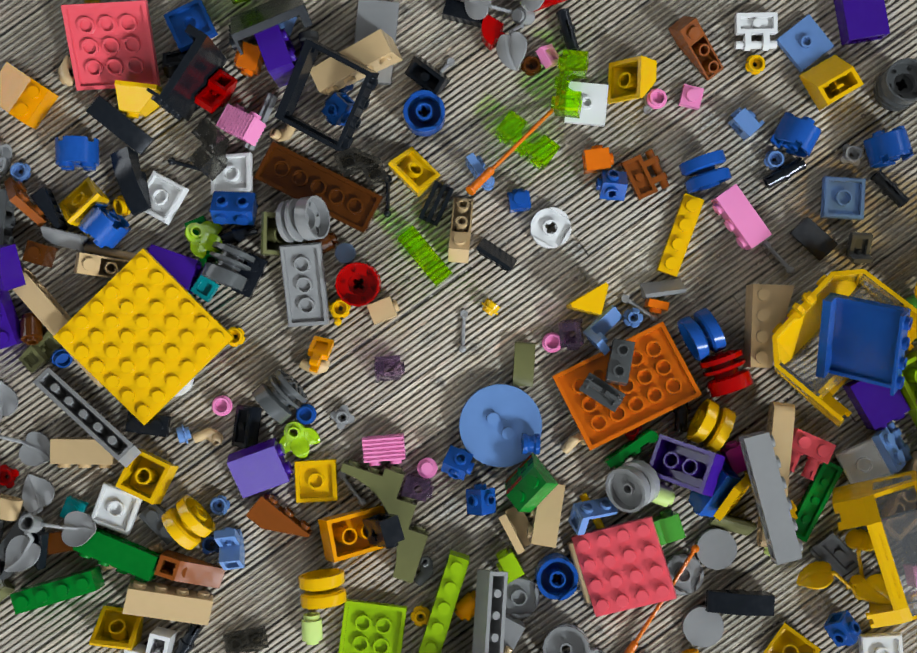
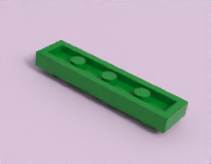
M832 462L819 465L814 481L811 480L795 512L798 517L795 520L798 526L796 531L797 538L807 542L843 468Z

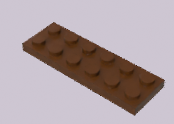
M272 141L254 176L255 179L294 199L319 196L326 203L330 217L365 234L383 199L382 196L274 141Z

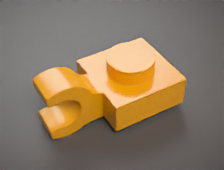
M314 335L308 349V356H311L309 371L317 373L321 360L328 361L334 346V340Z

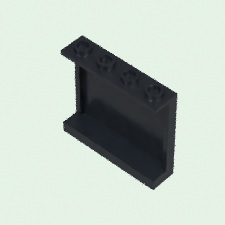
M271 0L230 17V25H228L230 28L228 29L230 32L229 41L234 51L238 49L240 55L244 54L242 39L296 16H300L305 28L313 25L304 1Z
M191 24L187 26L185 32L193 40V44L160 95L150 88L146 90L152 95L151 100L179 121L182 118L189 121L199 106L194 103L195 97L208 85V80L219 69H222L227 62L225 56L209 36Z

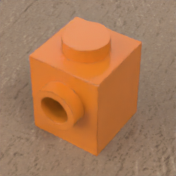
M243 42L244 54L240 55L239 51L236 52L234 58L235 65L240 70V73L245 76H259L264 62L259 46Z
M603 145L591 146L589 150H584L582 153L584 174L610 170L611 165H614L613 153L609 152V147L603 148Z

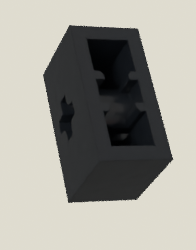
M378 513L363 519L369 544H374L378 547L384 546L386 549L398 546V542L405 539L398 515Z

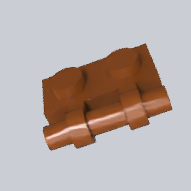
M652 149L645 152L648 159L646 161H643L641 154L621 163L623 171L627 172V179L638 201L658 192L655 186L656 183H660L662 189L670 186L667 181L668 176L666 172L663 173L659 164L660 159L658 155L655 156ZM649 166L652 167L656 175L653 178L651 177L647 169V167Z

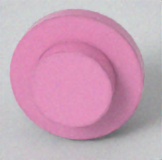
M658 88L652 89L647 94V104L652 109H661L667 102L666 93Z
M547 333L542 339V346L547 352L555 353L562 347V338L557 333Z
M221 395L213 400L212 410L215 414L225 416L232 411L233 403L228 396Z
M423 458L417 465V471L423 478H432L438 470L437 463L432 458Z

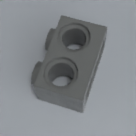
M613 339L605 382L622 386L628 384L635 342Z

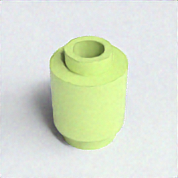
M660 484L658 497L652 503L663 507L672 505L675 499L673 488Z
M309 612L303 614V619L301 620L302 641L306 642L307 645H316L323 639L320 613Z

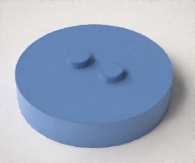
M508 384L488 385L472 394L464 404L459 419L460 436L467 451L473 454V457L479 462L492 467L513 466L524 461L532 454V452L521 454L522 433H527L531 436L540 434L541 437V414L534 400L521 389Z

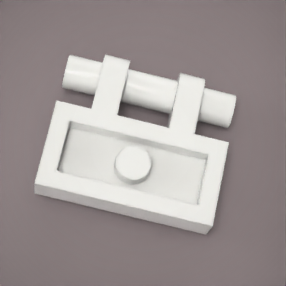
M777 12L736 13L734 15L735 36H743V41H735V49H742V51H750L751 49L768 51L769 49L777 48V40H770V35L778 33ZM751 35H761V41H751Z

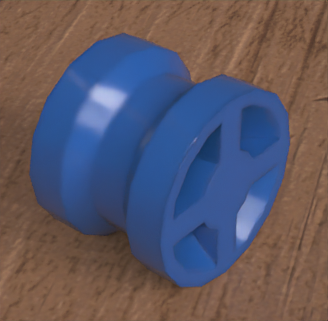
M522 433L521 454L533 452L534 455H539L540 434L531 436L527 433Z

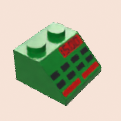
M532 453L505 481L506 496L518 512H532L558 483L537 456Z

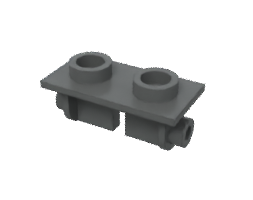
M589 373L579 391L613 412L617 410L625 397L624 393L592 373Z

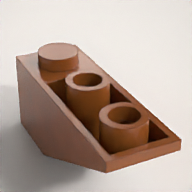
M683 16L668 28L677 46L707 81L724 68L696 17Z
M264 493L245 515L262 529L302 537H309L313 532L310 529L311 526L302 519L299 521L294 516L295 513L290 508H283L278 504L279 500L272 494L267 495Z
M166 550L160 555L154 575L172 581L219 589L226 570H223L221 566Z

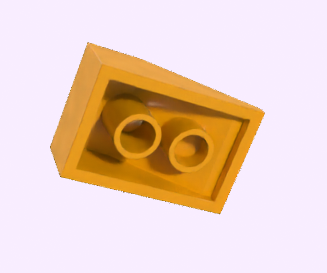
M6 62L0 70V107L36 130L59 96Z
M381 505L318 519L325 560L335 563L386 548L369 544L363 524V519L378 513H385L384 506Z

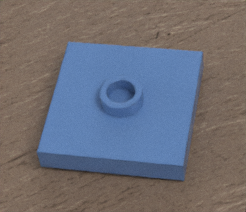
M810 14L777 39L778 46L800 73L834 47V44Z
M822 177L820 218L864 220L866 179Z

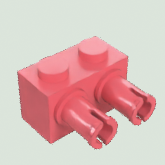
M794 428L790 471L795 472L800 457L805 455L808 460L800 476L814 481L819 465L823 463L829 464L836 445L801 429Z

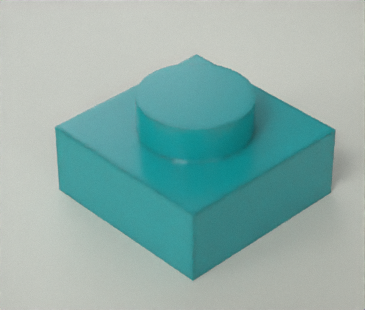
M200 275L190 291L205 301L210 302L220 284Z
M68 496L60 517L65 518L68 513L73 511L85 513L89 503Z

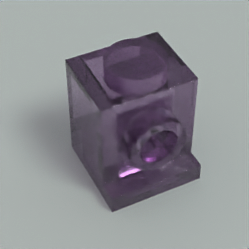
M582 319L562 320L558 323L561 348L567 347V350H578L584 344ZM570 331H574L576 337H571Z
M400 355L375 357L374 371L376 383L401 379V375L405 374L404 362H400ZM391 368L393 371L386 372V369Z
M408 473L401 496L426 502L427 497L431 498L434 486L430 485L431 479ZM416 486L422 487V491L420 493H417L414 490Z

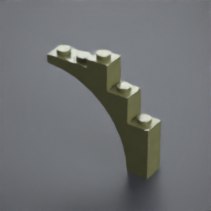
M349 459L348 462L344 461L340 471L355 477L369 487L380 499L388 514L398 515L405 539L398 542L393 577L413 583L429 532L425 531L426 528L420 525L410 526L417 505L414 498L404 494L402 497L398 496L406 472L402 471L403 468L391 464L390 467H385L383 473H380L379 468L368 466V468L360 466L361 463L356 460Z

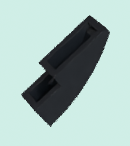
M100 95L86 110V112L140 155L154 141L152 137Z
M126 146L110 154L119 188L131 214L136 216L150 209L151 202L146 173L140 169L138 153Z
M743 589L706 590L705 611L745 616H774L775 595L767 591H746Z

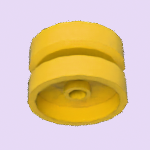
M710 399L704 400L690 422L687 439L697 444L703 442L705 448L716 453L725 444L734 427L736 412L726 407L719 410L718 403Z
M188 495L176 503V508H170L161 517L162 523L170 536L180 546L188 550H192L201 542V537L206 538L215 530L214 521L206 509L197 500Z
M318 569L298 576L299 588L304 590L300 595L302 608L324 609L341 605L347 601L346 589L341 586L345 582L343 569Z

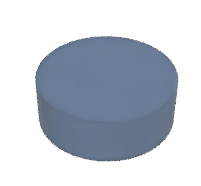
M341 243L336 247L335 256L341 263L348 264L355 259L356 250L349 243Z

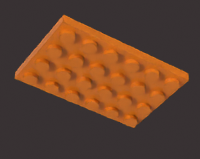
M660 322L626 339V341L635 342L628 384L622 386L608 383L625 394L623 401L615 412L579 391L589 373L605 381L610 351L606 355L600 352L552 376L589 451L702 395L664 322Z

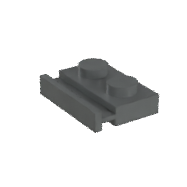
M832 530L816 541L815 545L808 548L818 561L830 563L831 571H836L841 577L844 574L847 575L858 566L857 555Z

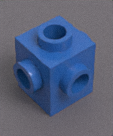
M334 92L326 100L321 112L326 116V120L334 126L345 125L354 101L346 93Z
M602 170L601 177L596 180V190H599V199L624 201L628 187L627 172Z
M451 445L443 461L441 471L447 473L453 479L464 481L466 474L470 475L475 465L472 462L473 454L464 448H457Z
M485 483L474 484V488L466 489L467 514L483 516L496 513L495 487H486Z
M848 610L830 614L823 626L837 647L854 645L862 631Z

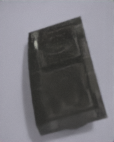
M265 626L223 634L227 653H242L246 651L250 653L269 647Z

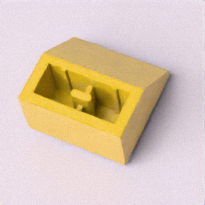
M837 55L829 57L799 75L800 80L819 111L864 84L855 68Z

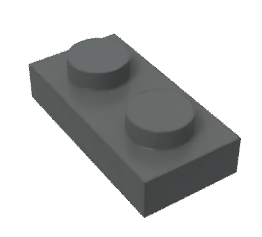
M150 504L139 517L169 545L174 539L167 532L161 520L166 510L160 504Z

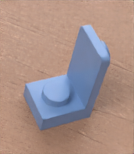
M611 305L583 331V334L590 343L604 355L611 350L606 344L608 340L604 335L622 319V315L614 305Z
M608 497L573 503L568 522L577 536L584 535L590 519L616 515L618 509Z

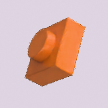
M648 298L645 300L644 307L650 308L649 312L661 314L662 311H668L670 302Z

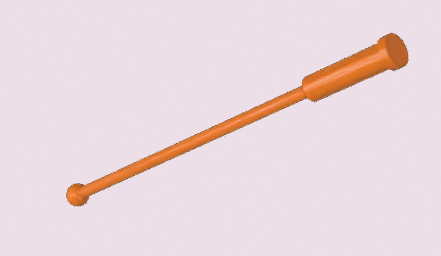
M558 98L557 103L492 167H488L471 185L466 187L467 193L473 196L495 173L494 170L559 106H563L565 100Z
M694 544L691 546L690 554L672 580L673 585L676 584L693 555L699 551L698 545ZM664 602L656 605L635 640L630 642L624 653H634L639 646V640Z

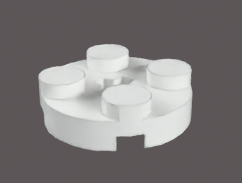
M555 207L538 211L530 224V235L539 246L547 249H555L563 245L571 234V223L568 215ZM554 223L556 232L547 233L545 225Z

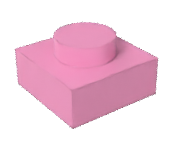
M552 44L542 46L535 51L545 69L557 66L562 62Z
M684 84L678 106L699 110L704 88Z

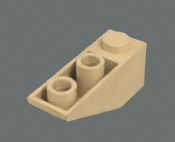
M453 197L448 262L468 263L474 199Z
M79 252L76 253L74 273L112 279L129 260Z

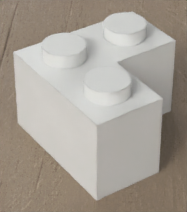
M157 626L149 634L147 645L138 644L132 650L124 649V653H172L177 631Z

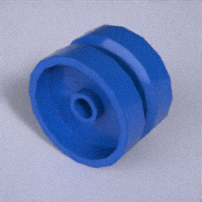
M723 150L698 156L679 165L682 176L696 175L685 182L688 193L710 189L732 178L728 167L715 169V167L724 164L726 161Z
M707 308L696 311L694 319L686 316L678 320L677 325L681 337L697 361L709 357L710 350L717 353L726 348V340L721 327Z

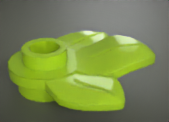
M205 221L202 224L190 223L185 228L184 233L186 239L190 242L191 252L200 259L205 257L207 251L219 252L212 245L214 242L223 243L217 235L221 232L222 227L219 224H214L213 221ZM193 230H197L199 235H195Z
M290 421L284 427V435L281 437L279 444L283 445L285 453L292 451L296 457L306 459L310 450L309 445L318 444L321 440L313 428L304 427L298 421ZM295 429L298 433L292 434L290 430Z

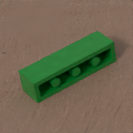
M96 527V533L85 544L73 547V550L79 552V556L87 559L92 557L98 560V564L109 567V565L113 566L121 574H132L140 582L146 583L157 576L154 573L161 553L99 527Z
M98 565L21 588L10 594L15 615L97 591L105 583L100 566Z

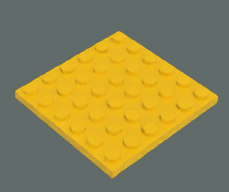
M142 248L53 336L143 425H146L235 338L145 248Z

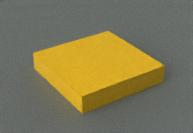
M336 459L294 462L296 503L338 501Z
M748 474L734 486L713 515L719 521L738 504L751 486Z

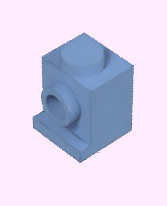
M741 107L737 108L730 115L732 119L728 122L744 141L765 123L763 120L758 122L756 115L751 110L742 109Z

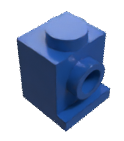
M520 188L507 193L509 213L530 211L529 191Z

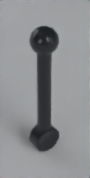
M173 157L168 159L169 165L176 164L207 174L210 169L177 161Z
M385 175L386 207L383 214L385 217H390V183L392 182V177Z

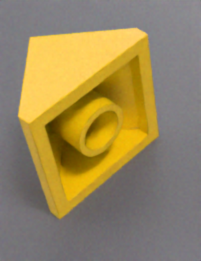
M410 147L388 163L389 169L418 198L440 177V174L413 147Z
M87 177L58 205L66 221L78 227L84 216L97 202L107 204L110 199L90 177Z
M605 282L567 304V309L594 316L601 315L609 285Z
M103 605L89 645L132 650L141 642L144 617L122 614L123 608Z

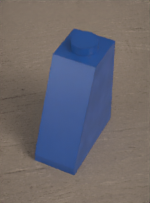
M725 460L712 497L691 490L688 501L693 506V511L701 517L713 518V515L734 486L741 481L740 477Z

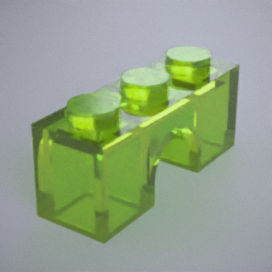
M563 49L562 57L559 56L557 69H560V72L554 81V89H557L556 96H552L551 109L554 110L555 116L580 119L583 101L582 92L573 91L568 86L574 79H586L589 64L588 51Z
M510 110L496 129L497 139L505 145L508 143L513 146L522 138V131L526 127L527 121ZM543 135L536 143H528L524 140L514 152L521 157L525 155L529 158L530 164L535 168L540 169L541 167L545 170L561 146L546 135Z
M413 225L397 238L399 243L436 287H439L453 275Z

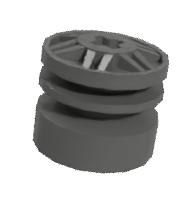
M904 58L897 60L877 78L873 93L881 107L889 111H901L917 101L916 59Z
M214 242L212 247L221 251L220 254L212 251L209 253L210 256L217 260L216 264L205 262L200 275L238 291H243L247 278L241 275L240 271H251L252 269L243 263L246 261L254 264L256 258L234 245Z
M278 368L275 371L277 378L272 375L268 377L272 387L262 383L252 392V395L275 421L283 424L293 415L289 405L299 409L301 405L298 400L306 403L309 399L302 386L290 374Z

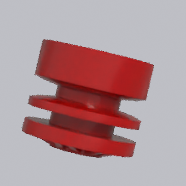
M355 262L346 265L340 270L336 277L335 287L342 301L348 305L359 307L367 305L376 299L381 289V279L379 273L371 265ZM356 279H357V280H361V279L364 280V282H363L364 288H363V289H362L361 287H360V288H356V287H355L356 284H357V283L355 282Z
M742 349L721 351L699 363L702 369L711 367V369L703 372V376L714 375V379L707 383L711 397L726 395L754 383L749 369H738L739 366L746 362L745 359L735 360V358L743 355Z

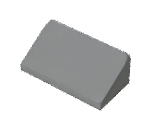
M41 226V232L46 243L85 252L84 246L86 243L88 244V236Z
M680 278L640 284L643 299L687 292Z

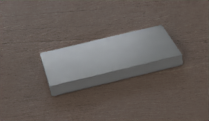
M358 0L354 44L379 29L392 37L396 44L399 2ZM394 64L378 71V84L392 85Z
M322 242L280 245L288 327L330 324Z

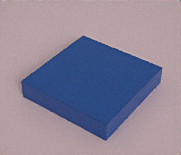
M193 0L163 15L181 53L188 50L193 44V40L185 32L189 24L208 35L210 39L218 35L202 0Z

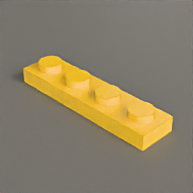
M687 193L683 194L656 271L677 277L702 209L703 199Z

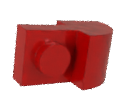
M487 14L482 21L481 38L484 45L491 51L494 45H497L498 38L505 34L502 32L504 23Z
M219 69L208 80V85L195 97L194 103L212 114L219 106L224 107L234 93L237 79Z

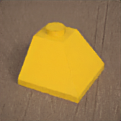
M641 55L609 63L607 103L613 104L643 98L656 82L657 61Z
M115 80L119 110L126 114V117L132 119H139V116L147 117L159 107L156 102L151 100L152 95L146 91L147 88H150L159 95L163 89L156 84Z

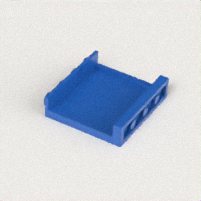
M830 293L823 299L816 377L825 378L830 373L891 388L890 395L893 396L898 389H902L905 377L902 376V370L905 369L907 364V357H904L905 350L908 349L910 344V337H907V333L913 323V318L910 317L911 309Z

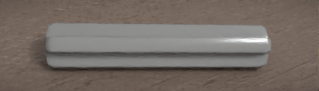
M269 92L266 93L257 113L262 117L260 120L265 124L277 100L276 95ZM246 142L243 144L246 149L254 151L256 146Z

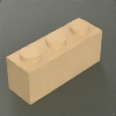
M57 437L50 439V464H58V468H69L71 464H78V468H91V465H99V468H112L113 464L119 463L92 437Z
M558 483L541 503L530 512V517L533 518L532 526H528L527 538H530L529 542L531 544L556 548L565 492L564 484Z

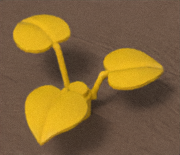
M861 528L849 531L845 537L846 545L851 549H857L856 554L860 575H853L850 581L847 582L836 571H831L830 563L816 561L804 567L797 578L798 586L818 590L831 585L834 580L833 576H836L847 589L852 590L856 599L876 604L891 605L882 574H873L865 579L861 550L873 551L874 548L869 532Z

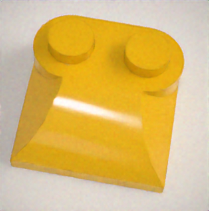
M784 622L763 653H819L821 649Z

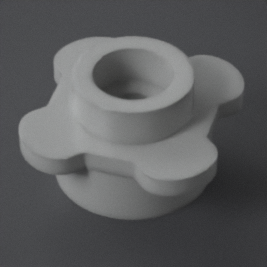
M849 144L843 145V154L840 157V162L842 164L850 163L853 166L859 165L862 157V148L855 145L850 146Z
M342 405L339 410L333 411L330 414L331 419H334L337 423L338 429H344L345 425L355 421V417L351 415L347 405Z

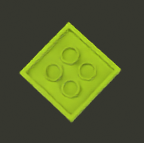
M347 599L344 605L338 653H401L407 606Z

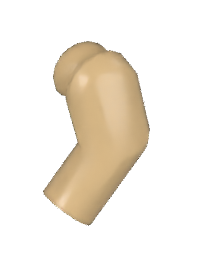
M65 55L58 68L60 82L71 87L75 79L70 75L72 67L71 58Z
M288 124L283 129L273 128L269 136L275 142L287 141L291 139L296 128Z
M303 358L299 368L312 375H319L329 369L330 361L329 359L328 361L322 359L319 370L315 373L309 371L311 365H309L308 360Z
M211 427L192 434L195 443L207 439L214 446H220L224 439L221 432Z
M578 432L570 436L560 448L565 454H568L579 442L582 445H586L581 433Z

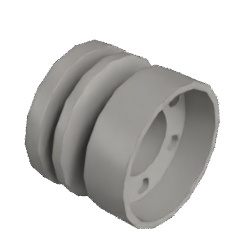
M315 195L282 201L276 210V225L280 236L290 244L325 238L330 229V215L323 199Z

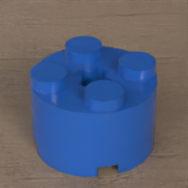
M429 90L416 91L404 104L403 114L405 123L413 134L428 137L442 129L445 122V107L442 99ZM426 110L427 117L422 116V111Z
M785 112L770 141L779 149L782 145L787 149L786 152L791 155L803 158L808 155L809 157L821 134V129L814 125L815 121L809 117L804 116L801 119L792 113Z
M905 126L896 127L885 133V130L877 131L872 134V138L863 141L870 168L887 167L896 164L895 161L901 158L904 161L914 155Z
M63 136V140L56 137L55 164L65 171H74V167L83 168L84 171H96V167L100 165L99 139L94 138V142L88 141L86 136Z
M97 202L84 216L78 227L84 233L91 235L94 238L92 241L98 247L103 248L107 246L113 249L131 230V228H128L130 224L122 215H118L114 209L109 211L106 209L108 205Z
M552 553L544 556L537 563L535 580L540 592L545 597L554 600H565L572 596L577 589L578 573L568 557L560 553ZM557 574L560 578L557 580L553 578V575Z

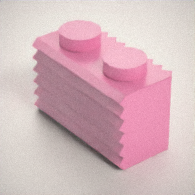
M227 104L216 126L226 133L252 146H256V142H258L260 135H262L266 124L260 120L262 117L253 111H250L249 114L246 113L247 110L238 104H235V106Z
M404 433L362 437L364 463H369V466H379L381 461H389L390 464H400L402 460L406 459Z

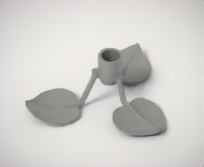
M464 0L465 10L468 16L474 20L485 18L489 8L512 14L513 21L518 25L509 30V35L503 34L498 38L496 51L499 59L505 66L519 71L520 64L527 51V40L522 33L515 31L520 28L523 29L524 25L529 26L534 22V11L539 9L545 0H523L521 2L522 7H518L515 10L490 4L492 0Z
M0 380V420H2V415L11 416L16 411L19 400L16 392ZM0 429V439L23 444L19 449V457L25 465L39 466L50 461V440L45 434L37 431L29 432L25 441L1 435Z
M28 474L22 491L23 507L28 511V514L23 515L18 522L20 530L25 532L24 535L16 536L9 542L5 553L4 571H24L38 561L41 548L38 544L33 543L35 538L31 533H37L43 527L64 529L61 536L63 542L70 547H79L96 533L95 521L84 512L73 511L65 516L64 525L44 523L43 519L36 515L43 511V506L51 504L54 499L55 490L48 480Z

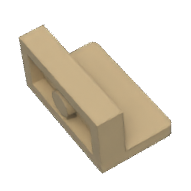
M512 506L497 515L517 554L525 551L524 547L531 544L529 542L530 538H527V529L531 524L524 512H518L515 506Z

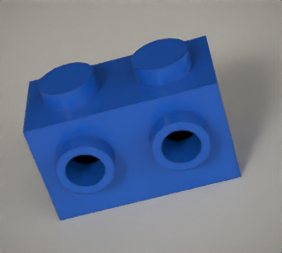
M214 191L210 206L213 223L222 225H255L258 209L256 194Z

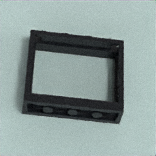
M306 38L275 118L337 151H346L352 145L354 131L361 124L360 117L363 110H366L370 103L369 96L378 84L377 78L379 73L316 40ZM319 51L366 75L339 140L293 116Z

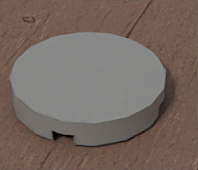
M709 528L698 536L699 538L695 544L700 549L696 556L707 568L714 570L725 569L735 560L737 544L733 536L727 531L720 528Z
M674 554L666 560L672 580L689 554ZM692 557L674 585L677 595H689L697 591L703 583L704 571L700 562L695 557Z
M521 576L507 584L506 613L509 616L519 619L530 616L538 607L539 591L532 580Z
M706 605L694 606L684 614L682 619V631L686 639L692 645L700 648L715 645L721 639L724 632V622L721 615L705 611Z

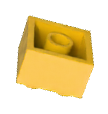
M139 449L141 451L140 455L127 468L124 467L115 487L150 504H161L179 466L144 449Z

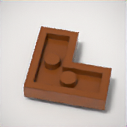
M11 177L8 178L4 184L9 201L39 227L43 226L47 222L45 215L37 204L34 205L30 201V197L26 193L27 188L20 181L15 182Z

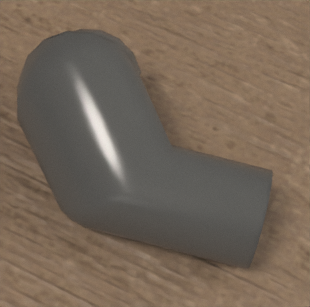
M423 556L420 559V573L414 578V581L420 587L433 574V561L429 556Z

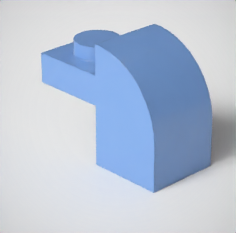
M225 527L214 531V540L219 546V564L223 570L245 568V549L241 529Z

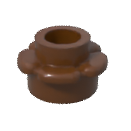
M535 56L524 58V62L521 64L522 71L528 76H534L535 73L538 74L541 70L539 59Z

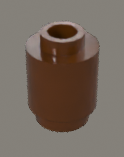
M329 231L325 238L306 241V243L322 242L323 254L336 249V244L339 243L334 231Z
M26 313L22 315L20 320V338L27 345H36L43 340L42 323L34 313Z

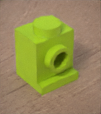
M506 548L495 554L498 558L496 565L499 571L508 572V583L525 574L512 548L509 550Z

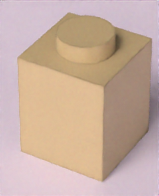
M390 296L367 305L374 325L398 317L397 312L400 311L397 300H392Z

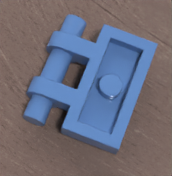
M471 153L466 157V166L474 178L477 179L485 171L484 167L486 165L479 155L476 157L474 153ZM491 176L481 186L485 191L493 189L494 177Z
M893 421L887 423L888 426L877 431L871 438L890 473L894 474L898 473L906 465L905 461L911 460L912 456L909 452L908 444H905L901 437L900 429L896 428Z

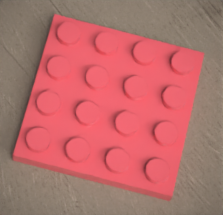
M147 0L61 5L77 91L115 89V80L161 85Z
M652 516L571 537L596 617L677 599Z

